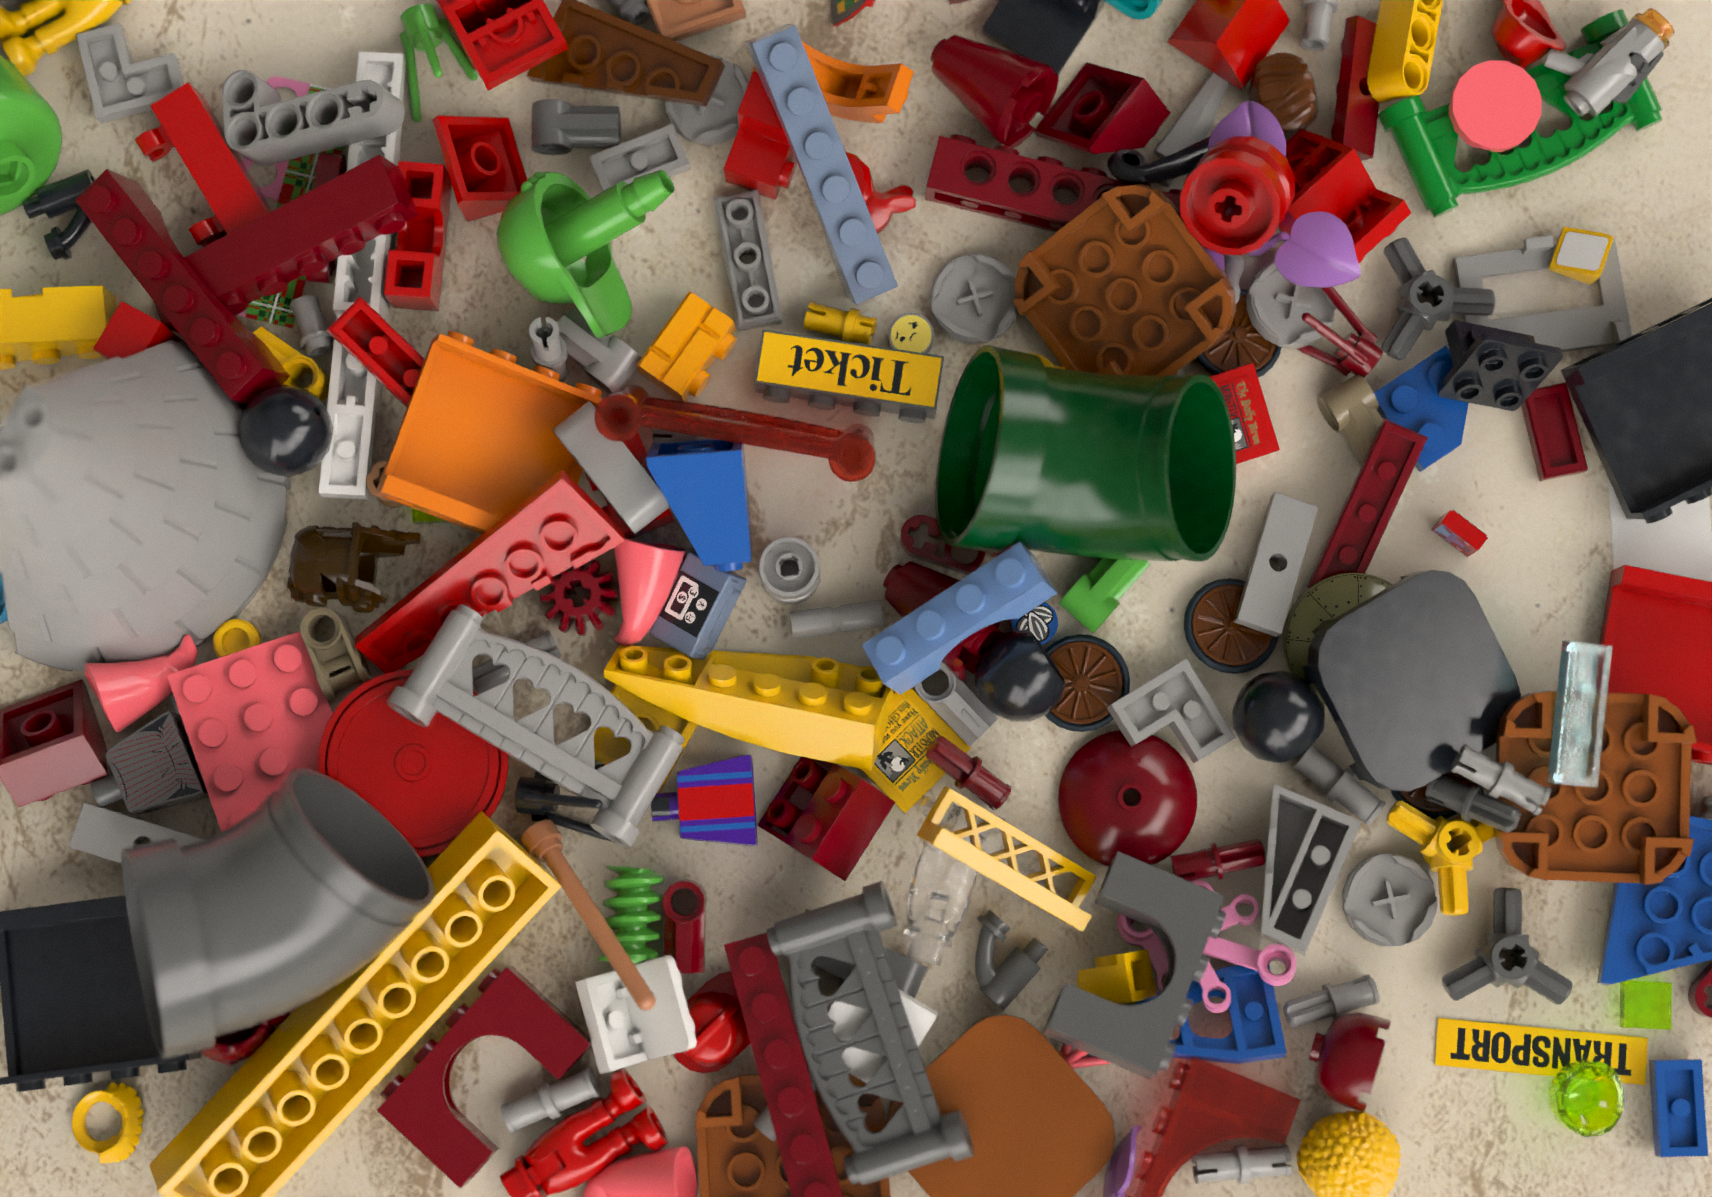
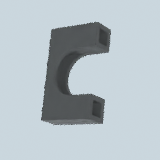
M1117 852L1111 860L1095 904L1138 921L1157 935L1164 946L1168 959V975L1165 985L1155 999L1140 1005L1126 1006L1110 1002L1065 983L1058 993L1042 1034L1147 1079L1156 1075L1158 1069L1166 1071L1176 1048V1044L1169 1042L1175 1024L1183 1027L1192 1007L1193 1000L1186 997L1192 980L1198 983L1201 981L1209 962L1210 956L1203 954L1209 937L1217 938L1226 917V912L1219 910L1224 896L1126 854Z

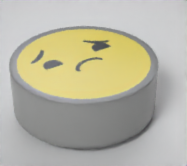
M917 313L900 315L892 322L889 329L888 340L890 348L928 354L934 340V331L931 323L924 316Z

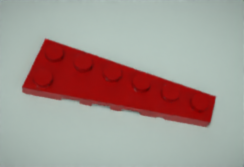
M561 470L355 637L354 646L385 674L396 671L423 656L451 610L456 611L459 604L473 609L482 617L494 610L499 613L513 605L515 598L535 588L537 591L552 583V577L572 566L576 569L619 545L625 540V532Z

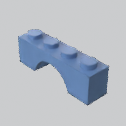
M1019 542L862 644V647L883 684L901 695L940 670L944 657L965 638L996 622L1019 619L1056 595L1057 591L1035 555Z

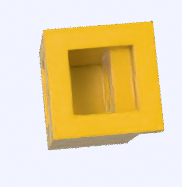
M1148 949L1094 958L1096 967L1078 970V988L1116 1004L1157 996Z

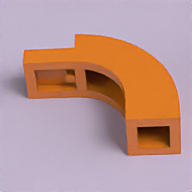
M802 41L832 116L866 123H884L886 114H900L902 105L908 97V88L914 71L902 63L865 66L844 62L825 55Z

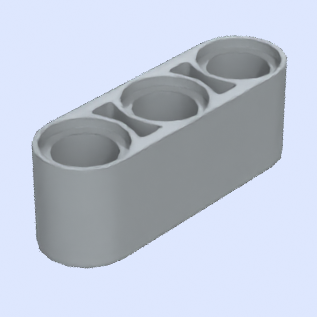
M590 401L552 429L634 534L670 507L656 483Z

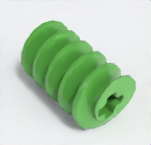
M606 866L607 869L618 873L619 876L604 883L606 888L617 892V896L603 900V906L615 911V915L604 919L610 928L614 930L615 936L633 963L640 964L657 958L658 951L645 946V944L660 937V933L647 927V923L661 919V914L650 909L649 904L662 901L663 895L651 890L650 886L664 882L665 876L652 871V869ZM605 955L598 957V961L609 962Z

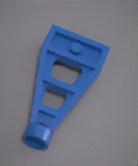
M1240 965L1215 970L1220 982L1225 983L1231 991V1003L1228 1007L1231 1033L1221 1039L1198 1036L1190 1029L1187 1017L1183 1027L1178 1025L1179 1037L1169 1040V1042L1176 1044L1172 1058L1243 1064L1284 1058L1287 1054L1273 985L1262 980L1258 971ZM1193 980L1186 996L1193 1000L1192 1006L1203 1001V990L1200 984ZM1213 990L1208 994V998L1220 997L1224 1000L1226 998L1225 994L1220 990ZM1157 996L1146 998L1129 1006L1147 1003Z

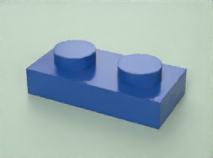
M1649 1060L1655 1156H1708L1702 1060Z

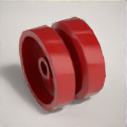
M1254 136L1230 137L1217 142L1200 159L1197 166L1186 178L1180 193V215L1188 232L1203 247L1223 255H1243L1262 247L1274 235L1279 224L1287 215L1295 197V176L1287 158L1273 144Z

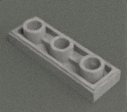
M758 190L714 197L738 331L783 323ZM745 254H752L756 257L755 261L751 264H744L740 259Z
M1277 492L1271 495L1234 623L1275 637L1281 635L1318 510L1317 506ZM1269 560L1277 562L1280 571L1273 570L1270 567Z
M84 802L69 847L121 863L122 849L141 845L142 841L147 837L151 840V843L175 839L179 847L204 839Z

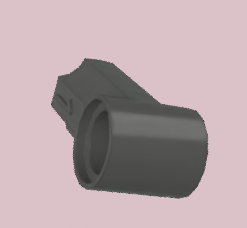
M544 99L532 103L531 149L536 153L563 155L571 152L572 148H612L621 142L619 106H572L569 102L556 99Z

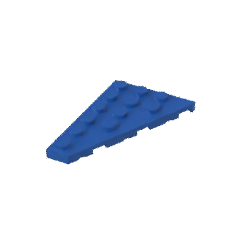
M1690 816L1689 838L1694 839L1691 855L1685 858L1676 872L1664 878L1663 882L1647 885L1615 882L1597 979L1598 984L1611 985L1712 960V820Z

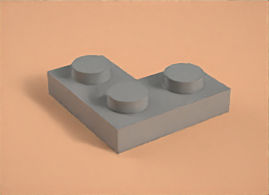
M120 23L76 34L96 118L101 124L151 111L150 105L184 85L179 60L174 53L133 63L125 29Z
M1187 658L1106 707L1131 747L1169 724L1193 763L1236 738Z

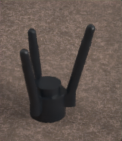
M605 764L595 765V770L605 766ZM535 771L534 777L521 776L519 778L515 795L517 813L531 814L532 821L550 819L555 825L602 840L611 841L593 829L589 824L550 812H556L558 805L598 809L603 805L600 799L560 795L559 784H553L551 779Z

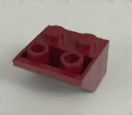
M801 756L774 800L769 804L757 826L835 876L846 881L894 806L895 801L861 777L838 764Z

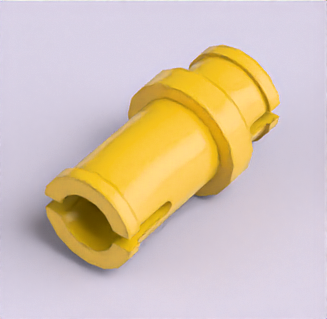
M813 301L809 303L808 310L810 312L806 311L804 330H812L839 337L845 342L853 343L855 341L871 345L873 341L871 336H874L877 325L876 317L863 316L861 311L855 308H850L848 312L817 304Z

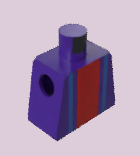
M743 755L678 771V792L656 793L651 802L652 821L679 820L680 837L682 839L758 846L754 771L751 755Z

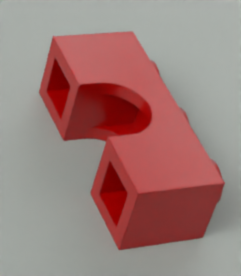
M398 161V167H400L418 216L405 222V226L398 231L396 249L389 250L384 295L394 308L439 312L452 190L451 180L444 164Z

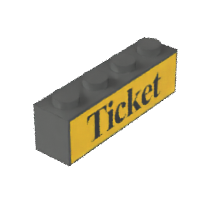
M763 329L754 380L755 391L763 393V399L776 403H789L790 398L808 400V406L817 409L834 410L835 404L853 407L854 413L863 416L878 417L880 412L884 411L899 414L898 419L905 422L925 423L926 418L935 419L944 356Z

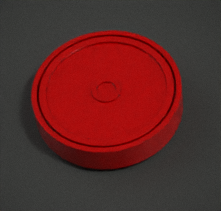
M406 669L389 672L368 680L352 691L339 704L330 717L321 738L318 754V772L340 782L365 799L398 829L420 857L442 853L481 811L491 818L506 788L509 772V754L438 712L435 713L427 727H422L390 708L386 701L396 686L403 687L414 670ZM473 690V697L479 695Z

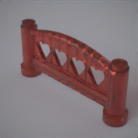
M628 385L619 392L607 395L597 405L594 414L595 425L598 431L605 438L612 441L628 440L643 426L828 458L832 472L838 478L848 482H857L866 478L872 472L876 462L874 434L870 428L863 424H853L845 430L752 411L649 396L647 391L638 385Z

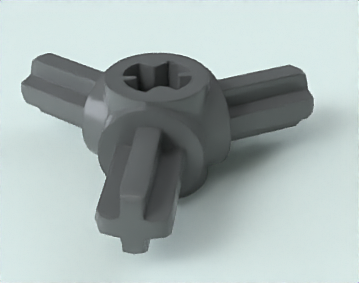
M1405 237L1394 240L1384 248V254L1402 284L1397 289L1402 299L1396 308L1400 316L1381 347L1389 357L1399 361L1404 360L1423 330H1432L1437 321H1449L1451 314L1477 316L1493 314L1495 307L1493 290L1453 287L1451 280H1444L1442 277L1437 276L1434 270L1426 271L1409 240ZM1420 295L1424 298L1431 296L1434 299V303L1432 305L1429 302L1421 304L1418 301V297Z
M1496 888L1493 891V933H1485V944L1475 950V959L1449 972L1441 979L1446 993L1454 1001H1458L1490 983L1497 988L1505 983H1509L1515 988H1519L1524 984L1554 1004L1561 1005L1570 995L1573 986L1569 979L1538 961L1539 952L1529 945V935L1522 934V893L1520 889ZM1501 949L1513 950L1514 953L1509 954L1510 957H1515L1513 966H1501V962L1505 961V959L1499 958Z

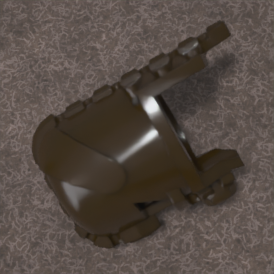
M353 522L352 528L307 526L298 531L294 536L295 541L289 567L290 577H288L287 589L291 592V598L296 602H303L309 606L316 607L326 606L327 600L336 599L339 600L341 605L352 606L353 610L359 613H371L374 608H379L380 603L386 604L387 600L383 596L382 591L375 587L378 558L404 556L406 545L419 544L421 534L417 532L405 533L393 529L390 531L381 530L376 525H371V528L362 527L358 522Z

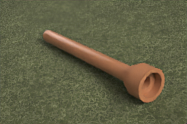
M550 819L533 824L521 836V842L525 849L540 862H546L637 1006L642 1010L652 1009L656 1003L654 994L562 854L563 845L561 841L563 837L556 825Z

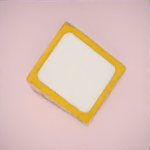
M1563 227L1548 270L1591 285L1602 274L1614 236L1601 232Z

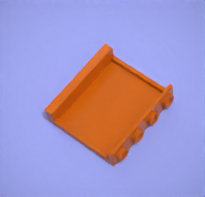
M448 331L446 336L438 334L431 341L375 494L483 534L561 470L578 485L583 469L552 429L588 401L593 404L602 416L604 411L611 409L613 403L602 399L603 392L593 386L577 383L575 387L560 382V374L553 370L535 365L532 371L516 364L518 358L506 351L491 348L490 353L473 347L474 340L458 332Z

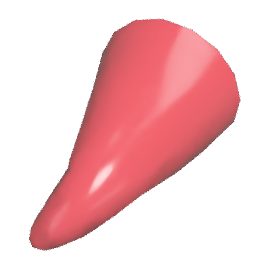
M625 538L622 543L613 547L623 616L619 633L614 637L616 643L626 647L632 646L642 640L650 631L669 597L681 566L685 549L668 544L638 542Z
M186 634L182 638L179 647L175 648L168 655L139 661L84 663L87 681L100 701L105 716L114 730L119 733L170 696L173 692L167 675L195 666L198 650L192 637Z
M684 1146L633 1155L611 1163L600 1173L592 1177L583 1192V1197H697V1166L692 1153Z

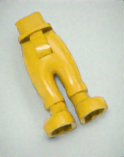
M28 0L19 5V10L14 11L6 10L0 5L1 45L10 61L25 77L34 73L39 59L46 52L49 56L58 52L59 48L75 40L76 34L90 31L105 23L122 5H127L132 1ZM64 13L63 16L44 27V23ZM30 30H35L34 35L27 38H22Z

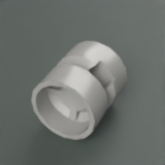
M797 537L777 539L764 549L760 558L759 573L765 591L773 600L786 605H797L807 601L816 592L820 583V564L815 550L806 541Z

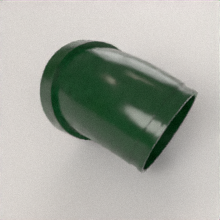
M985 345L974 353L959 379L943 430L935 486V511L940 536L947 545L994 554L1001 553L1007 547H1012L1021 542L1028 550L1083 557L1142 561H1178L1181 559L1197 562L1206 561L1217 552L1224 540L1230 523L1235 497L1236 449L1232 421L1226 401L1217 384L1205 375H1188L1182 378L1176 375L1138 376L1073 371L1044 366L1041 359L1034 354Z

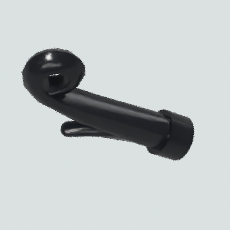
M1210 137L1149 164L1138 151L1122 149L1110 155L1108 168L1117 180L1130 185H1146L1189 175L1200 159L1208 152Z

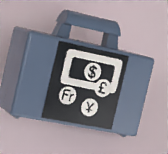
M689 552L677 574L669 597L650 630V634L688 657L705 660L708 653L713 650L747 579L734 571H716L715 565L704 566L697 553Z

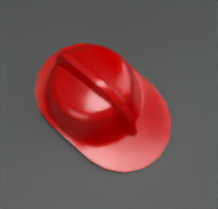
M1502 0L1503 5L1492 25L1491 33L1496 40V46L1500 54L1506 61L1524 69L1530 63L1540 60L1551 49L1560 51L1566 49L1565 41L1555 30L1540 0Z
M731 971L719 973L711 978L686 1001L689 1014L695 1025L696 1046L693 1049L673 1055L680 1064L690 1071L705 1074L719 1071L729 1065L751 1044Z

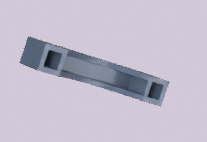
M786 24L745 41L762 85L778 116L809 190L832 260L847 297L855 304H859L898 287L796 25Z

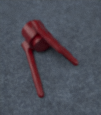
M1334 287L1321 288L1357 332L1358 336L1351 332L1345 338H1342L1311 314L1303 313L1302 320L1337 346L1334 354L1339 358L1311 345L1298 348L1297 350L1334 367L1344 376L1351 372L1354 375L1359 374L1364 378L1383 355V350L1374 344L1378 336L1364 326Z

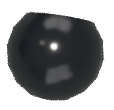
M285 384L258 392L242 411L239 428L241 446L254 465L267 473L284 477H292L313 470L328 453L333 435L331 416L320 399L307 389Z
M1011 630L996 636L982 650L975 666V686L981 700L995 715L1012 722H1030L1047 715L1060 702L1066 686V682L1054 662L1030 630Z
M1286 671L1262 673L1248 681L1239 691L1232 710L1233 729L1243 747L1257 759L1273 763H1283L1303 753L1320 737L1325 727V705L1317 690L1300 675Z

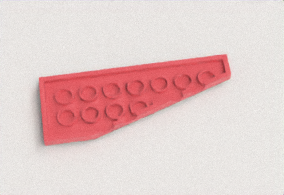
M300 631L167 675L221 832L238 823L254 811L273 791L281 787L282 781L293 770L309 769L318 772V754L321 738L332 716V711L316 679L312 660Z

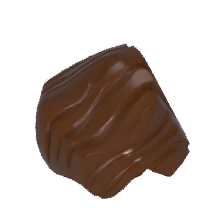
M1282 52L1269 55L1256 64L1247 101L1257 102L1267 108L1279 122L1284 134L1301 128L1306 129L1316 119L1318 113L1312 73L1309 72L1307 63H1304L1302 58L1294 54Z

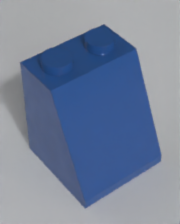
M743 436L651 443L647 455V467L703 565H715L716 571H735L742 569L743 563L751 562L752 534Z

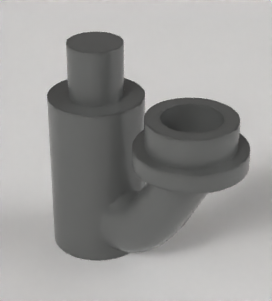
M989 910L984 916L980 914L977 918L982 924L975 955V973L977 981L981 986L979 989L1004 1011L1041 969L1036 963L1048 949L1034 937L1022 951L1016 947L1001 965L995 969L993 954L996 937L1004 942L1007 938L1005 934L1009 931L1010 927Z

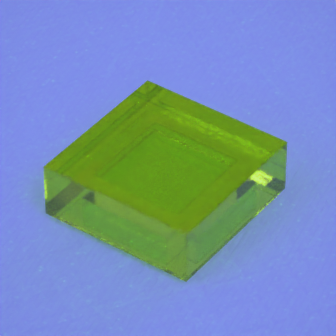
M1631 980L1620 982V1027L1672 1030V982Z

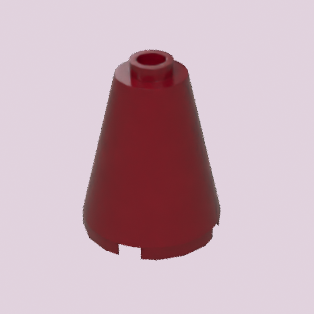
M953 35L948 39L940 40L933 49L930 58L933 63L932 73L1000 144L1011 148L1019 146L1034 132L1035 127L1031 126L1030 122L1037 112L1043 116L1046 115L1057 91L1059 77L1058 74L1053 72L1055 69L1051 68L1048 64L962 36Z
M912 561L905 563L903 566L897 564L890 570L884 580L883 587L886 588L885 599L904 618L960 580ZM1002 621L984 627L965 638L944 657L942 663L961 680L966 679V669L974 674L975 666L982 650L996 636L1003 634L998 630Z

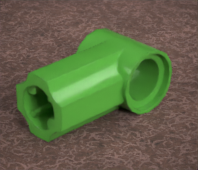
M1102 558L1089 575L1085 573L1075 583L1059 604L1093 634L1119 606L1118 600L1145 572L1150 563L1142 560Z

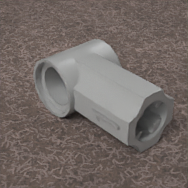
M572 308L557 321L559 336L566 343L567 356L585 368L584 372L595 383L616 397L637 371V363L642 357L628 344L614 335L611 338L609 336L597 338L585 318Z
M941 662L940 670L946 674L949 682L946 691L939 696L929 695L922 688V681L915 685V690L968 746H971L998 718L961 679L949 671L948 667Z

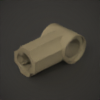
M1358 374L1319 396L1317 403L1328 425L1335 432L1342 433L1362 465L1383 419L1377 411L1379 407L1378 401L1372 388Z

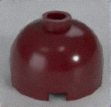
M1358 1012L1343 1014L1332 1021L1326 1035L1316 1032L1308 1060L1317 1062L1316 1080L1320 1089L1331 1100L1364 1113L1367 1104L1364 1101L1358 1100L1360 1092L1371 1093L1386 1042L1384 1039L1377 1038L1379 1028L1389 1030L1390 1020Z

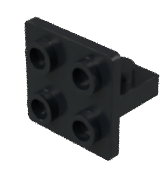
M1454 320L1445 330L1453 368L1436 387L1437 393L1442 398L1515 411L1563 359L1562 350L1558 347L1535 343L1534 336Z

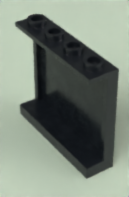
M1711 297L1561 369L1626 519H1645L1647 524L1654 523L1670 516L1673 513L1671 507L1684 500L1687 504H1691L1712 495Z
M125 895L0 911V989L8 1077L0 1078V1085L16 1083V1092L45 1089V1079L63 1077L64 1086L93 1082L92 1073L110 1071L111 1080L140 1076V1066L157 1064L158 1074L187 1070L186 1060L201 1058V1052L199 1051L162 1059L159 1055L140 984Z

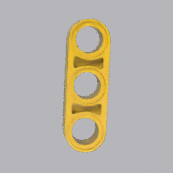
M1381 0L1367 74L1368 88L1376 101L1384 103L1422 94L1427 89L1443 0Z

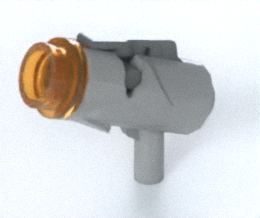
M1648 8L1643 14L1636 13L1624 27L1600 42L1603 47L1595 55L1589 53L1577 59L1551 49L1544 66L1572 76L1564 84L1568 92L1564 96V100L1574 112L1580 116H1584L1586 113L1597 116L1611 101L1621 104L1629 101L1663 57L1664 53L1662 51L1670 45L1669 39L1675 34V31L1664 16L1653 8Z

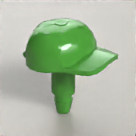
M659 170L635 177L633 182L629 184L620 181L590 198L576 182L561 173L536 172L533 177L528 178L521 185V191L509 200L502 212L496 232L497 246L509 272L538 301L554 304L575 303L597 338L609 336L626 326L632 315V303L625 283L614 262L610 242L642 224L646 218L645 214L649 211H655L674 192V184L665 171ZM586 256V260L584 263L581 259Z

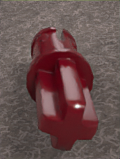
M937 736L927 747L925 756L929 761L952 777L958 789L966 788L989 805V808L992 810L1000 808L1009 797L1012 790L1011 786L1005 784L982 766V759L979 757L971 758L943 736Z
M1255 839L1217 847L1216 843H1212L1211 848L1187 854L1172 855L1170 859L1173 874L1191 882L1215 876L1220 880L1224 879L1223 874L1262 866L1265 864L1266 855L1261 840Z

